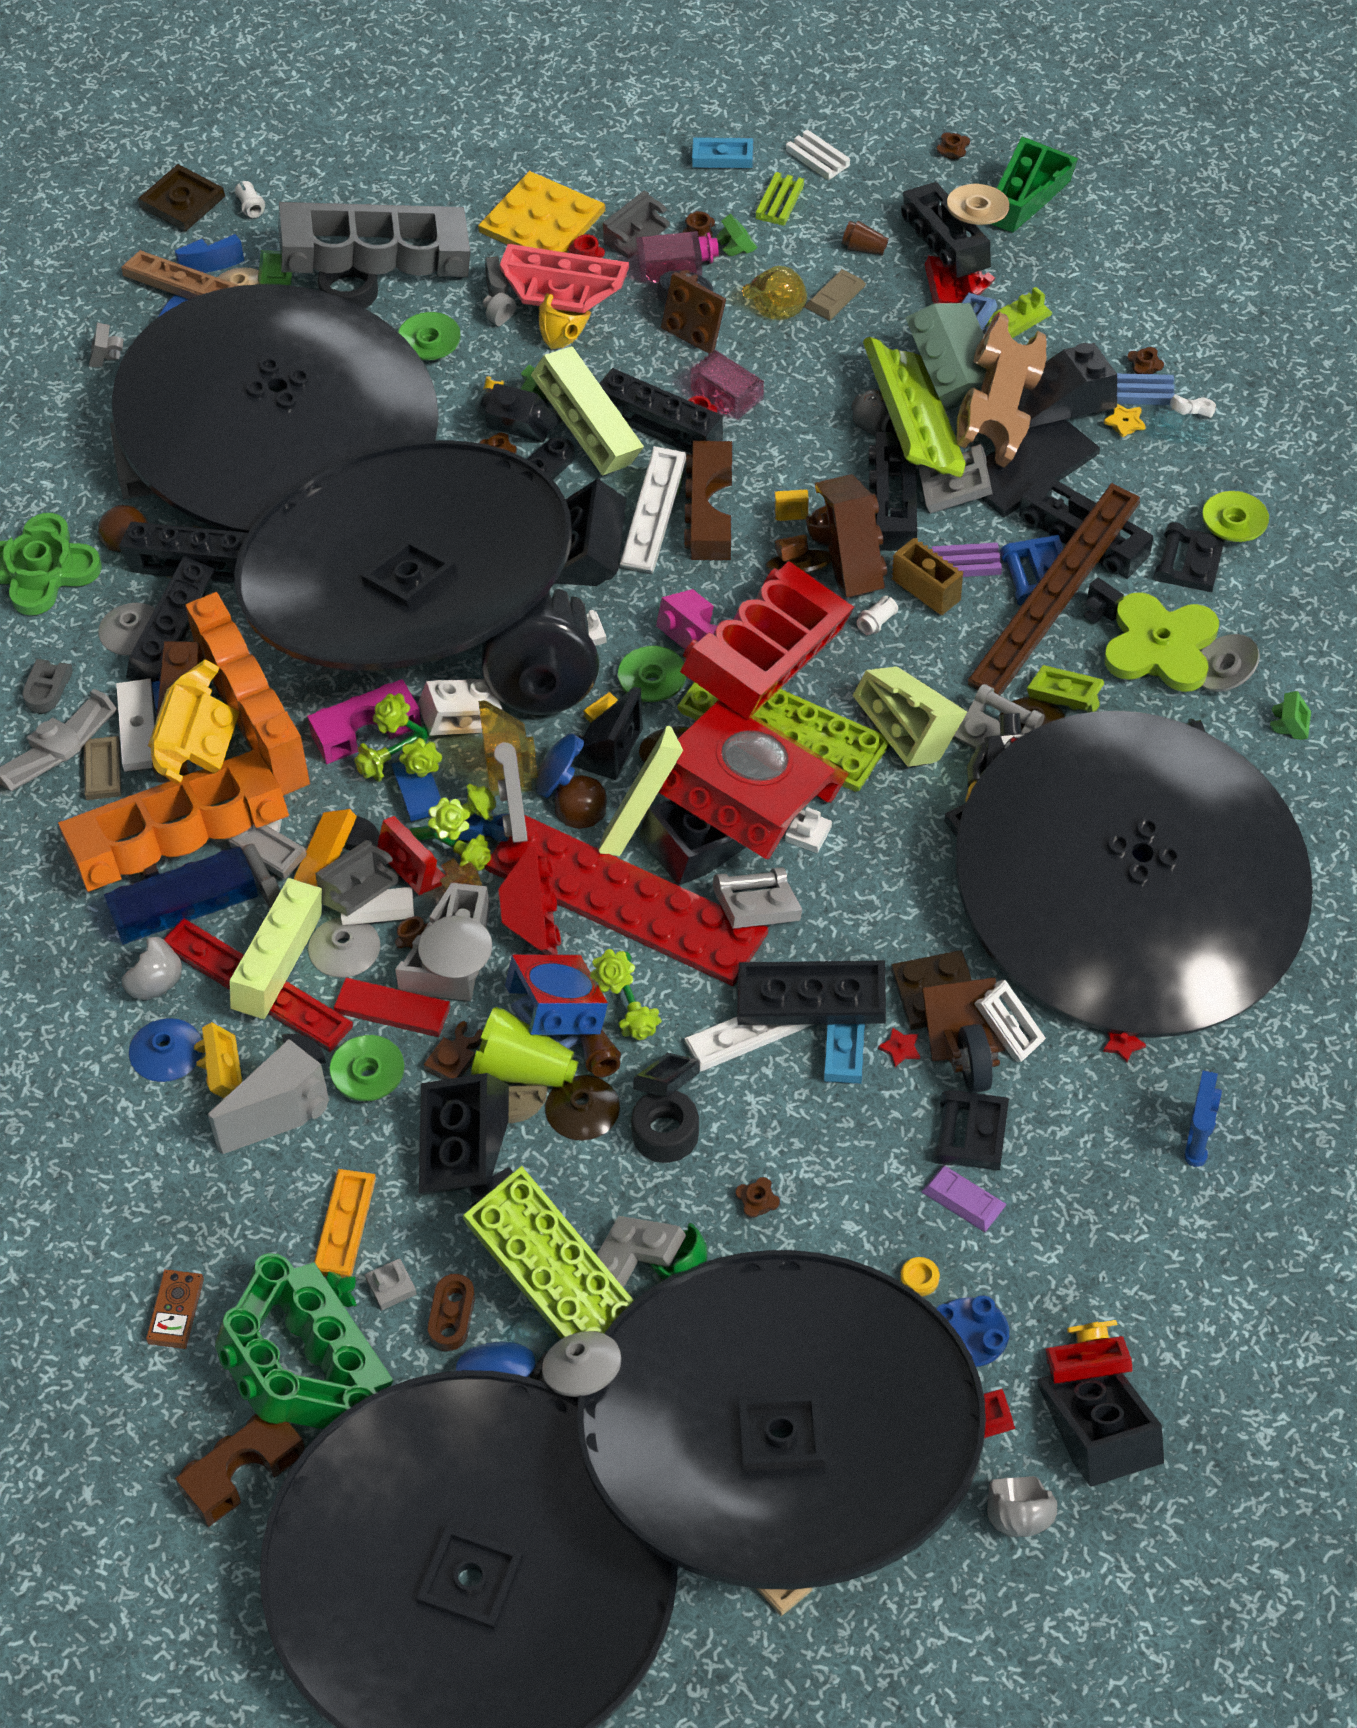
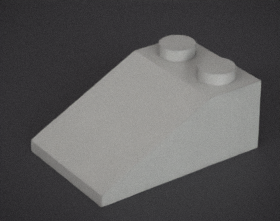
M288 1039L208 1113L217 1149L222 1154L303 1126L310 1118L316 1119L321 1116L326 1110L329 1101L322 1066Z

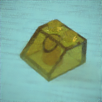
M486 700L478 701L489 787L492 795H499L498 780L504 779L503 765L498 764L494 757L496 747L503 742L510 743L515 748L521 792L532 791L531 779L538 777L533 736L526 737L525 725L520 720Z

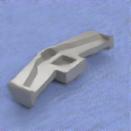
M93 689L90 692L91 697L65 724L55 718L41 723L36 731L26 737L32 749L0 767V785L14 791L77 754L84 744L116 712L117 708L109 697Z

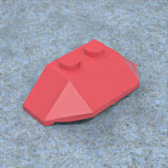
M513 244L507 245L500 262L502 273L523 304L540 306L545 299L546 293L553 295L551 302L553 309L585 313L622 288L629 268V262Z

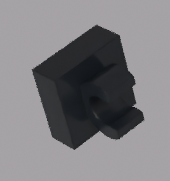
M1097 577L1089 584L1087 602L1085 603L1089 610L1084 614V617L1093 624L1097 623L1103 616L1113 622L1116 619L1118 604L1123 600L1124 594Z

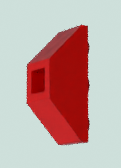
M534 846L527 849L498 888L501 919L506 927L544 955H558L557 946L561 945V935L558 926L554 925L553 912L557 911V900L553 890L550 889L549 878L553 877V865L550 857Z

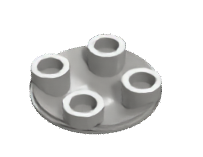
M449 916L432 923L420 938L418 951L422 966L427 972L443 978H460L463 981L473 980L478 976L479 970L484 967L491 956V936L480 922L469 917Z

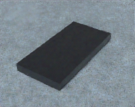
M1066 419L1030 427L1012 461L1005 468L996 464L995 451L986 456L993 494L981 497V499L1005 518L1020 508L1021 496L1044 473L1060 481L1099 455L1100 447Z
M885 960L739 962L738 1025L886 1024Z

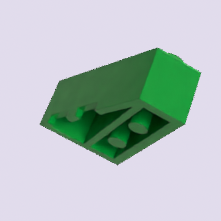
M1022 136L997 187L1008 198L1009 211L1003 219L992 223V225L1014 233L1071 181L1078 158Z

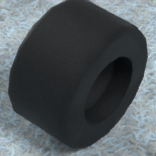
M677 1090L667 1098L650 1093L641 1097L634 1106L631 1117L632 1138L637 1150L644 1157L654 1162L662 1163L678 1161L689 1155L698 1143L699 1115L693 1101L687 1095ZM668 1117L677 1120L680 1127L672 1132L661 1133L653 1130L651 1123L656 1119Z

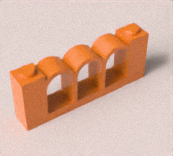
M215 592L185 604L193 641L199 642L206 660L220 667L212 682L224 703L240 712L236 724L250 749H257L280 785L283 796L309 785L310 780L301 735L287 711L285 712L275 691L269 688L259 663L249 653L243 636L236 624L231 620V615L218 593Z
M255 749L223 761L221 770L215 774L206 769H201L183 776L182 781L178 784L172 781L163 783L58 822L71 859L87 892L121 880L120 875H130L144 871L145 868L154 863L156 864L162 855L166 857H179L190 854L201 848L208 838H231L247 831L253 824L256 828L288 817L289 813L280 785L259 751ZM235 797L232 801L226 804H222L219 806H211L216 803ZM189 814L186 818H184V819H182V820H180V821H178V822H174V823H170V824H163V823H166V822H168V821H171V820H174V819H176V818H179V817H182V816H184V815ZM142 832L138 836L130 840L115 842L128 836L134 835L136 833Z

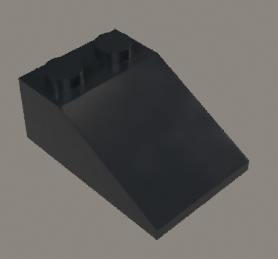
M1081 343L1076 347L1064 349L1046 361L1042 376L1033 390L1023 387L1018 410L1030 415V428L1116 408L1117 373L1095 343Z
M672 800L652 806L647 810L638 836L678 886L709 874L746 848Z
M488 1073L421 1083L419 1194L426 1195L490 1185L509 1121L508 1084Z
M1123 1373L1054 1384L1052 1374L1037 1379L1038 1387L1072 1462L1090 1487L1164 1463L1162 1425Z

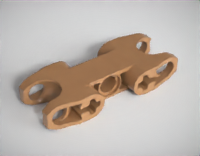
M999 312L992 319L976 348L973 361L987 370L981 391L971 388L962 401L957 417V445L966 449L978 433L984 434L995 445L996 464L1005 468L1012 461L1019 445L1027 434L1030 424V415L1018 410L1023 387L1028 390H1033L1036 387L1044 371L1047 357L1045 334L1037 331L1035 336L1030 338L1026 345L1019 344L1012 339L1008 331L1009 319L1007 315Z

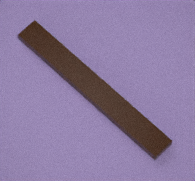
M1113 483L1109 485L969 677V686L978 690L983 684H986L994 689V693L1001 696L1140 504V496Z

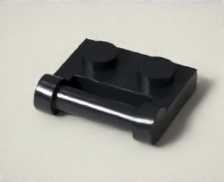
M1178 522L1167 524L1164 533L1166 543L1160 565L1155 568L1154 580L1213 592L1225 539L1211 533L1186 529L1184 525ZM1179 542L1189 544L1182 572L1176 571L1173 568Z
M956 1090L943 1091L940 1099V1106L943 1108L939 1140L938 1146L933 1149L932 1161L936 1164L950 1166L957 1164L1000 1170L1009 1098ZM960 1109L969 1110L964 1148L953 1146L957 1114Z

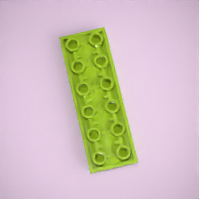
M872 337L865 338L863 345L905 458L915 465L922 464L934 468L941 474L949 473L961 478L964 474L965 460L959 445H957L953 429L922 356L913 352L900 351L898 349L892 350L882 344L880 340Z
M694 682L677 705V709L681 714L698 720L719 699ZM782 689L754 714L769 725L847 771L849 775L842 786L854 792L860 791L872 770L890 746V743L883 734Z
M523 1166L519 1167L462 1216L469 1229L561 1339L586 1331L604 1334L613 1321L634 1301Z

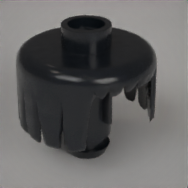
M554 590L552 597L550 596V591H548L539 603L521 619L504 631L482 642L483 676L488 688L498 700L508 707L523 713L547 715L567 710L578 704L589 694L598 676L599 655L592 638L589 636L585 604L580 598L571 597L569 601L568 593L564 590Z

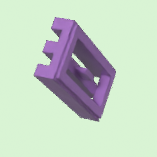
M998 543L932 546L933 553H938V556H943V560H948V563L957 565L953 567H958V571H963V577L1001 575L1002 565L1000 563V553H998Z

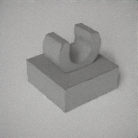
M97 322L91 344L89 367H102L104 358L107 360L120 359V351L123 349L124 339L117 336L109 337L110 325Z
M400 1258L365 1274L366 1281L381 1311L417 1295L416 1288Z

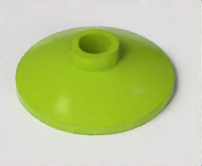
M1240 491L1220 492L1210 497L1203 507L1202 518L1206 527L1214 535L1228 541L1245 542L1256 539L1268 527L1269 513L1267 508L1259 499L1248 493Z

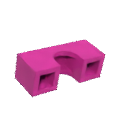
M693 589L662 597L656 627L683 649H686L694 639L699 642L709 632L713 634L716 630L717 625L710 624L714 606Z
M403 679L384 684L378 689L360 696H353L347 701L329 708L320 709L316 713L307 716L311 736L326 764L358 752L355 732L365 725H378L373 721L375 706L389 693L394 696L401 693L404 696L405 703L410 705V710L406 713L408 719L422 727L419 707ZM399 726L395 733L387 731V734L392 739L412 730L406 726Z

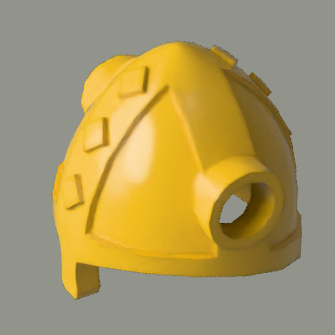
M546 293L545 299L539 307V330L543 341L550 349L564 348L574 342L582 333L591 312L588 310L585 313L553 309L551 306L553 295Z

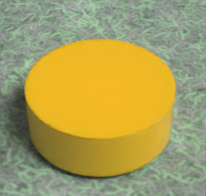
M915 1257L909 1259L902 1266L900 1281L921 1296H927L934 1292L939 1284V1269L930 1259Z

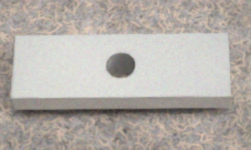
M151 679L116 683L124 772L152 768L151 748L148 747L155 725Z

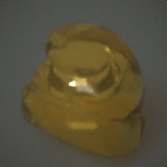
M774 266L752 279L751 283H747L742 288L743 296L746 299H753L755 308L759 313L770 319L785 320L794 317L804 309L807 303V291L801 276L795 270L786 266Z

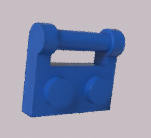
M1059 535L1009 543L1001 548L1002 560L1007 562L1016 587L1015 598L1018 605H1023L1063 550ZM1020 558H1029L1037 584H1028Z
M1204 1070L1201 1075L1184 1154L1186 1162L1193 1167L1203 1166L1207 1161L1208 1151L1206 1145L1208 1137L1215 1129L1216 1115L1222 1095V1090L1215 1088L1218 1073Z

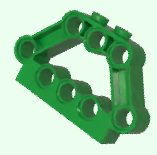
M267 1253L257 1258L247 1288L236 1307L228 1310L223 1317L215 1340V1348L220 1364L224 1369L229 1370L237 1383L241 1397L244 1400H248L255 1413L262 1420L274 1424L286 1421L324 1429L342 1413L363 1399L392 1385V1377L315 1262L294 1268L285 1257L279 1254ZM279 1304L286 1314L284 1321L286 1328L292 1334L302 1338L305 1343L304 1354L312 1364L321 1367L325 1373L324 1381L295 1375L282 1368L279 1363L280 1352L278 1347L268 1339H264L259 1332L274 1305Z

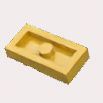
M211 1022L202 1027L203 1040L198 1041L194 1045V1050L206 1053L205 1057L198 1060L196 1064L198 1067L207 1070L206 1082L209 1090L225 1098L242 1083L236 1037L231 1032Z

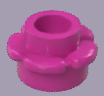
M706 233L707 236L697 238L700 262L710 261L711 264L713 263V257H719L717 238H711L710 233Z

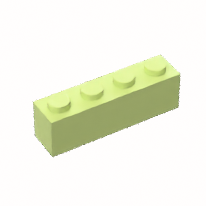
M571 346L544 355L531 376L601 475L623 469L632 464L644 446L575 349Z
M291 878L287 879L230 979V1009L265 1020L322 915V888Z

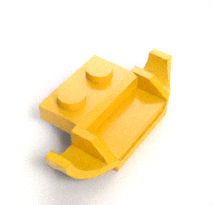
M206 659L180 676L167 689L148 743V747L151 748V759L156 771L176 784L182 781L183 776L179 772L182 763L186 760L213 774L221 770L240 713L210 696L212 690L208 686L218 673L220 667Z

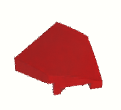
M928 256L924 264L933 304L962 303L968 293L980 295L995 280V277L989 272L983 275L982 271L957 278L949 268L943 266L941 259L935 256Z

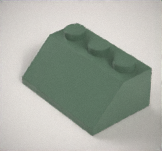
M936 303L905 317L938 397L946 411L961 406L965 395L971 388L981 391L987 369L975 364L973 360L977 345L982 340L984 333L970 303Z

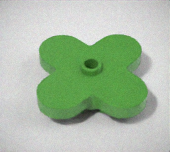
M38 514L27 521L22 535L18 536L14 541L12 537L8 541H0V584H10L9 595L12 605L21 614L38 615L48 611L56 601L59 587L84 586L96 580L101 573L102 565L97 550L87 544L69 543L70 533L67 522L58 514Z

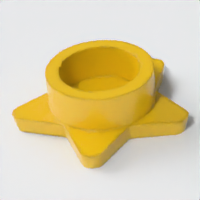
M1117 404V407L1114 408V414L1104 420V424L1112 426L1121 437L1132 434L1136 430L1146 429L1145 424L1139 418L1142 412L1140 407L1127 409Z
M1116 1320L1093 1322L1068 1327L1067 1333H1076L1078 1343L1109 1338L1107 1327L1118 1324Z

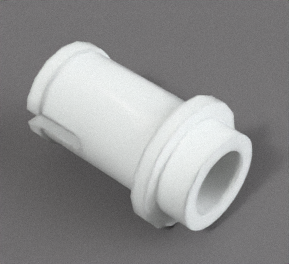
M243 181L242 183L246 190H243L239 183L235 187V194L242 204V212L246 216L257 218L264 212L265 201L261 196L257 195L251 182Z
M888 596L881 597L869 610L860 612L857 620L858 628L866 635L877 634L881 630V625L898 612V605L891 597L889 599Z

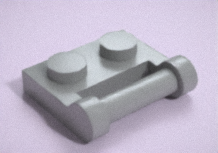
M981 444L971 447V451L962 453L965 460V469L961 478L949 473L941 474L934 468L922 464L918 465L926 507L930 513L993 494L986 456Z
M983 684L978 689L972 705L954 735V739L976 749L977 745L984 742L985 737L1000 735L999 721L983 713L987 705L1004 714L1020 713V722L1025 724L1021 734L1040 727L1045 715L1036 710L1031 712L994 693L992 687Z
M783 867L772 868L767 873L730 877L725 873L716 874L713 877L714 892L732 928L800 921L802 908L787 882V873ZM770 886H772V888H773V889H764V890H755V891H743V892H737V893H733V892H732V891H734V890H743V889H752V888H761V887H770Z

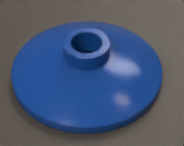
M174 1018L159 1019L145 1025L136 1033L129 1047V1059L135 1071L142 1077L157 1082L173 1081L185 1076L195 1068L196 1062L200 1060L202 1053L194 1050V1045L202 1039L198 1031L191 1024L183 1020ZM162 1041L170 1042L167 1046H158Z

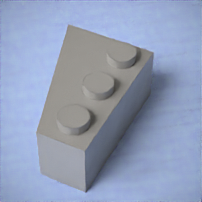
M451 883L429 917L430 922L424 931L435 921L449 916L469 917L477 920L486 928L490 913L487 886ZM417 935L412 943V950L404 962L401 961L395 969L399 990L429 997L471 1001L476 978L470 981H463L460 978H443L427 972L422 966L418 951L421 936Z

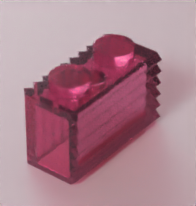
M698 231L636 237V253L641 282H658L661 275L675 270H689L702 276V253Z
M715 349L712 353H709L708 357L705 356L704 360H701L699 364L697 363L690 370L693 393L696 396L708 398L722 414H730L736 419H740L764 399V381Z

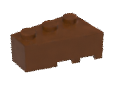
M853 474L814 483L816 493H820L824 497L827 513L821 514L823 524L829 525L831 544L828 545L830 555H832L833 560L831 562L838 588L846 598L884 589L883 576L887 575V566L884 557L880 556L879 545L883 544V536L879 525H876L875 514L879 513V505L875 494H871Z

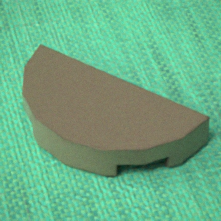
M509 1086L508 1123L525 1121L538 1113L546 1102L548 1086Z

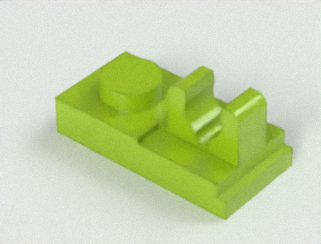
M1034 287L1032 294H1022L1017 301L994 312L985 326L988 327L992 319L1001 312L1007 315L1009 319L1008 331L1011 337L1014 338L1051 316L1052 312L1044 305L1045 294L1037 287Z
M1043 665L1028 685L1027 691L1030 698L1069 706V708L1075 711L1077 709L1087 710L1088 713L1095 712L1099 708L1100 704L1097 694L1104 686L1103 679Z

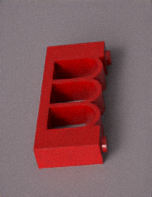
M788 561L781 569L774 568L768 574L756 599L743 602L733 620L720 622L713 634L709 632L699 642L694 639L687 646L683 653L686 661L680 672L748 720L838 635L852 613L854 606Z

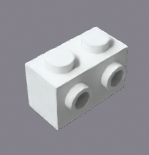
M485 679L426 681L418 702L429 735L493 731L502 712L499 700L490 691Z

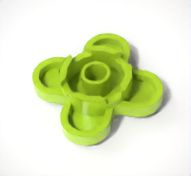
M1139 592L1126 595L1119 602L1116 614L1117 624L1124 634L1112 639L1106 647L1104 662L1108 671L1118 678L1128 680L1137 679L1146 674L1159 676L1167 686L1182 692L1194 691L1200 688L1205 683L1208 673V661L1200 649L1209 646L1217 637L1219 619L1216 613L1210 608L1198 604L1186 605L1169 612L1157 598L1150 594Z

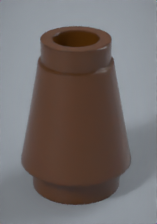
M859 220L857 222L849 221L841 244L848 246L847 250L883 256L889 238Z
M601 1030V1034H579L587 1070L596 1077H607L614 1074L620 1067L621 1053L604 1031Z

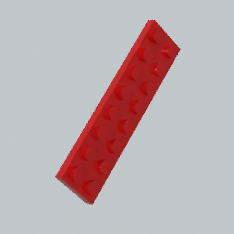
M526 815L524 817L528 841L513 843L512 836H509L508 841H501L491 854V860L485 865L486 871L506 879L527 849L536 846L551 859L553 877L549 878L550 889L553 890L558 905L730 986H734L738 980L739 962H750L768 935V927L764 925L732 928L721 905L609 853L602 854L598 851V848Z

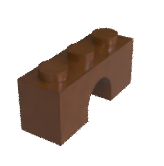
M254 1414L247 1421L244 1428L233 1436L228 1435L219 1440L213 1450L202 1459L193 1460L188 1463L175 1480L180 1493L209 1528L241 1504L237 1488L231 1482L234 1472L239 1467L249 1463L260 1464L275 1478L298 1460L305 1450L303 1439L289 1422L268 1423L257 1414Z

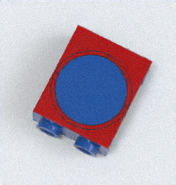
M581 955L511 956L505 987L509 994H529L534 1004L529 1027L531 1035L601 1034L608 1002L596 981L591 978V972Z

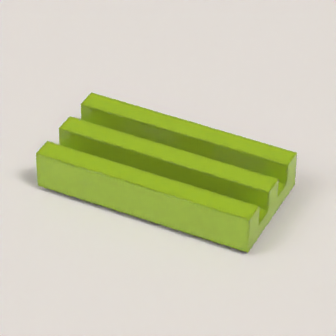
M775 172L756 210V219L785 226L804 187V179L798 177L797 181H793V176L787 175L786 178H781V173ZM779 184H781L782 186H781V188H780V190H779V192H778V194H777V196H776V198H775V200H774V202H773V204H772V206H771V208H770L768 214L766 215L765 212H766V210H767V208H768V206H769V204H770V202H771V200H772V198H773V196H774V194H775V192H776V190H777ZM789 187H793L779 218L775 217Z

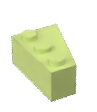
M897 666L866 670L852 695L907 767L939 761L967 714V711Z

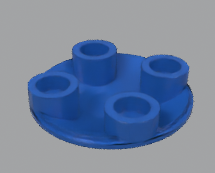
M570 733L552 746L544 757L537 774L535 785L537 794L548 798L558 784L566 786L570 782L575 772V768L571 764L580 753L584 740Z
M990 1297L959 1298L947 1304L939 1305L936 1308L960 1335L976 1367L995 1361L1007 1347L1009 1341L1008 1322Z
M504 1341L490 1342L478 1345L465 1352L457 1362L456 1371H497L528 1377L534 1370L536 1362L532 1351L521 1344Z

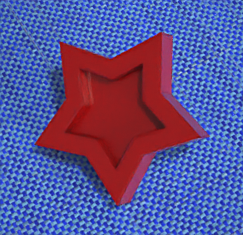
M893 1028L890 1040L879 1045L878 1049L891 1055L895 1067L905 1059H920V1055L915 1048L919 1034L904 1035Z
M1107 1032L1110 1041L1105 1046L1103 1052L1118 1053L1128 1063L1132 1052L1146 1048V1044L1135 1036H1128L1127 1033L1120 1035Z

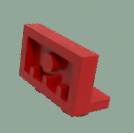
M395 816L383 820L377 848L387 852L393 860L388 864L418 895L444 885L447 877L436 866L438 860L432 852L426 849Z

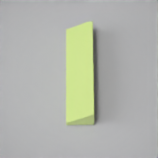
M666 726L605 829L598 849L600 853H609L615 856L622 854L683 752L672 727Z

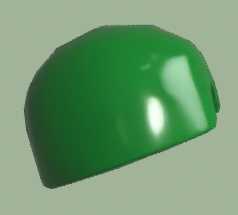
M689 1223L687 1226L688 1230H683L686 1237L673 1261L676 1258L678 1259L672 1265L670 1264L668 1267L650 1263L652 1269L663 1280L676 1273L707 1262L708 1248L706 1242L694 1224Z

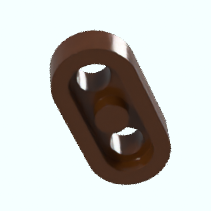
M449 1274L443 1277L435 1288L428 1322V1333L431 1343L442 1351H453L460 1348L468 1337L475 1293L472 1282L464 1275ZM459 1293L462 1295V1298L457 1302L449 1300V1296ZM446 1328H452L456 1331L450 1337H445L441 1333Z

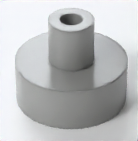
M503 292L496 294L494 297L490 295L485 297L483 306L487 308V320L497 326L504 324L514 314L516 308L515 300Z

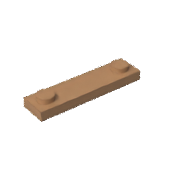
M141 250L121 267L125 277L189 300L219 289L239 286Z

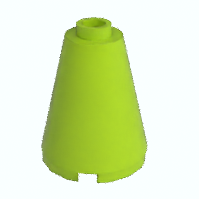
M495 1007L492 1009L483 1030L482 1042L479 1051H476L471 1075L488 1073L503 1082L562 1088L565 1081L572 1083L579 1062L572 1060L574 1052L547 1035H531L529 1024L505 1009Z

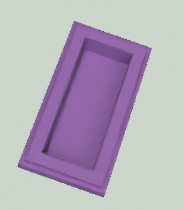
M945 1165L940 1167L922 1190L923 1194L983 1232L988 1230L1006 1206V1203Z

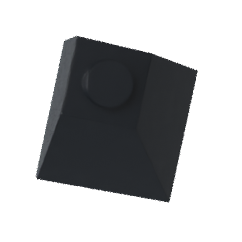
M633 687L592 721L584 736H578L584 740V745L577 755L579 769L617 780L643 729L641 688Z

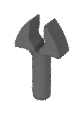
M252 843L247 844L242 848V853L259 884L261 895L271 909L280 893L279 886L274 876H270L255 845Z

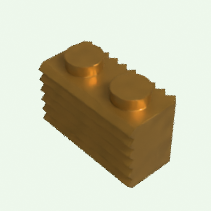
M918 538L910 540L893 555V576L891 579L937 613L944 615L961 601L963 571H958V567H953V563H948V560H943V556L933 553V549H928V545L918 542Z

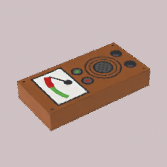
M164 1269L146 1338L149 1345L187 1348L204 1281L202 1274Z

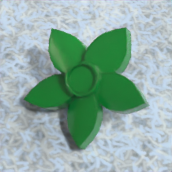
M329 1271L326 1280L343 1306L356 1307V1301L351 1294L355 1288V1277L342 1278L337 1273Z

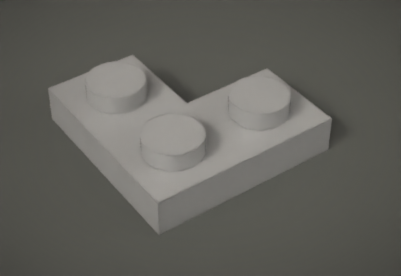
M618 1216L598 1251L597 1257L624 1288L638 1261L669 1267L686 1234L677 1225Z

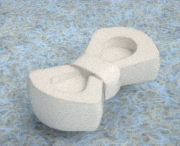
M1175 394L1171 399L1170 407L1174 411L1185 415L1186 418H1190L1192 413H1199L1211 418L1215 412L1216 404L1204 397L1189 400Z

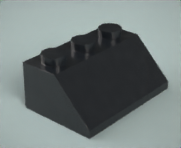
M598 478L565 499L572 525L571 548L560 576L554 584L598 586L606 580L612 579L617 574L627 498Z

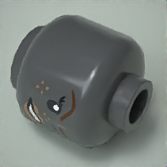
M870 389L864 394H859L855 397L851 410L853 411V422L857 427L873 436H876V432H892L895 429L881 391Z

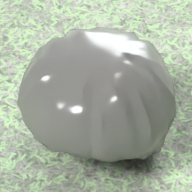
M151 937L147 939V951L139 956V962L134 968L128 970L121 979L122 987L126 993L133 998L149 1000L165 994L174 987L181 978L182 963L165 940L161 937Z
M1035 1476L993 1479L989 1485L987 1514L989 1521L1002 1534L1009 1537H1030L1048 1529L1054 1523L1057 1515V1501L1052 1491L1045 1490L1039 1478Z

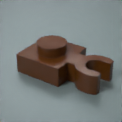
M460 1022L455 1029L456 1038L451 1041L443 1037L423 1064L424 1070L442 1080L463 1077L474 1061L475 1053L470 1051V1049H474L481 1044L483 1030L479 1029L473 1037H465L463 1034L468 1029L467 1022Z

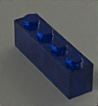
M239 846L230 850L220 851L216 855L196 862L186 863L182 867L154 875L143 881L118 887L114 891L104 894L121 944L124 945L172 928L183 918L191 921L256 898L258 893L252 872Z

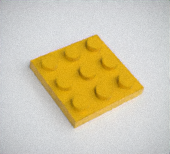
M529 171L478 225L480 233L506 245L513 244L567 253L569 246L574 243L575 239L580 235H584L605 212V204Z

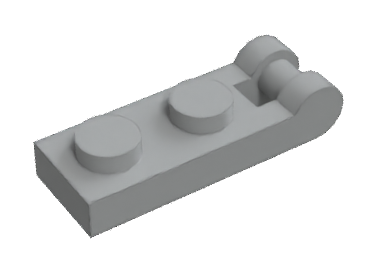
M503 742L496 747L494 757L498 764L503 765L504 779L498 780L500 801H507L509 815L502 816L505 837L512 836L513 843L527 842L516 751L512 744Z

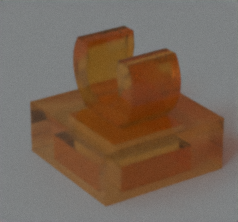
M452 858L441 865L446 872L445 877L440 879L444 893L451 883L482 886L479 874L471 862L460 867L457 861Z

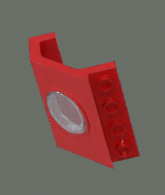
M718 700L678 738L683 752L660 788L659 793L761 857L770 859L795 816L816 795L831 803L849 773L755 715L747 720Z

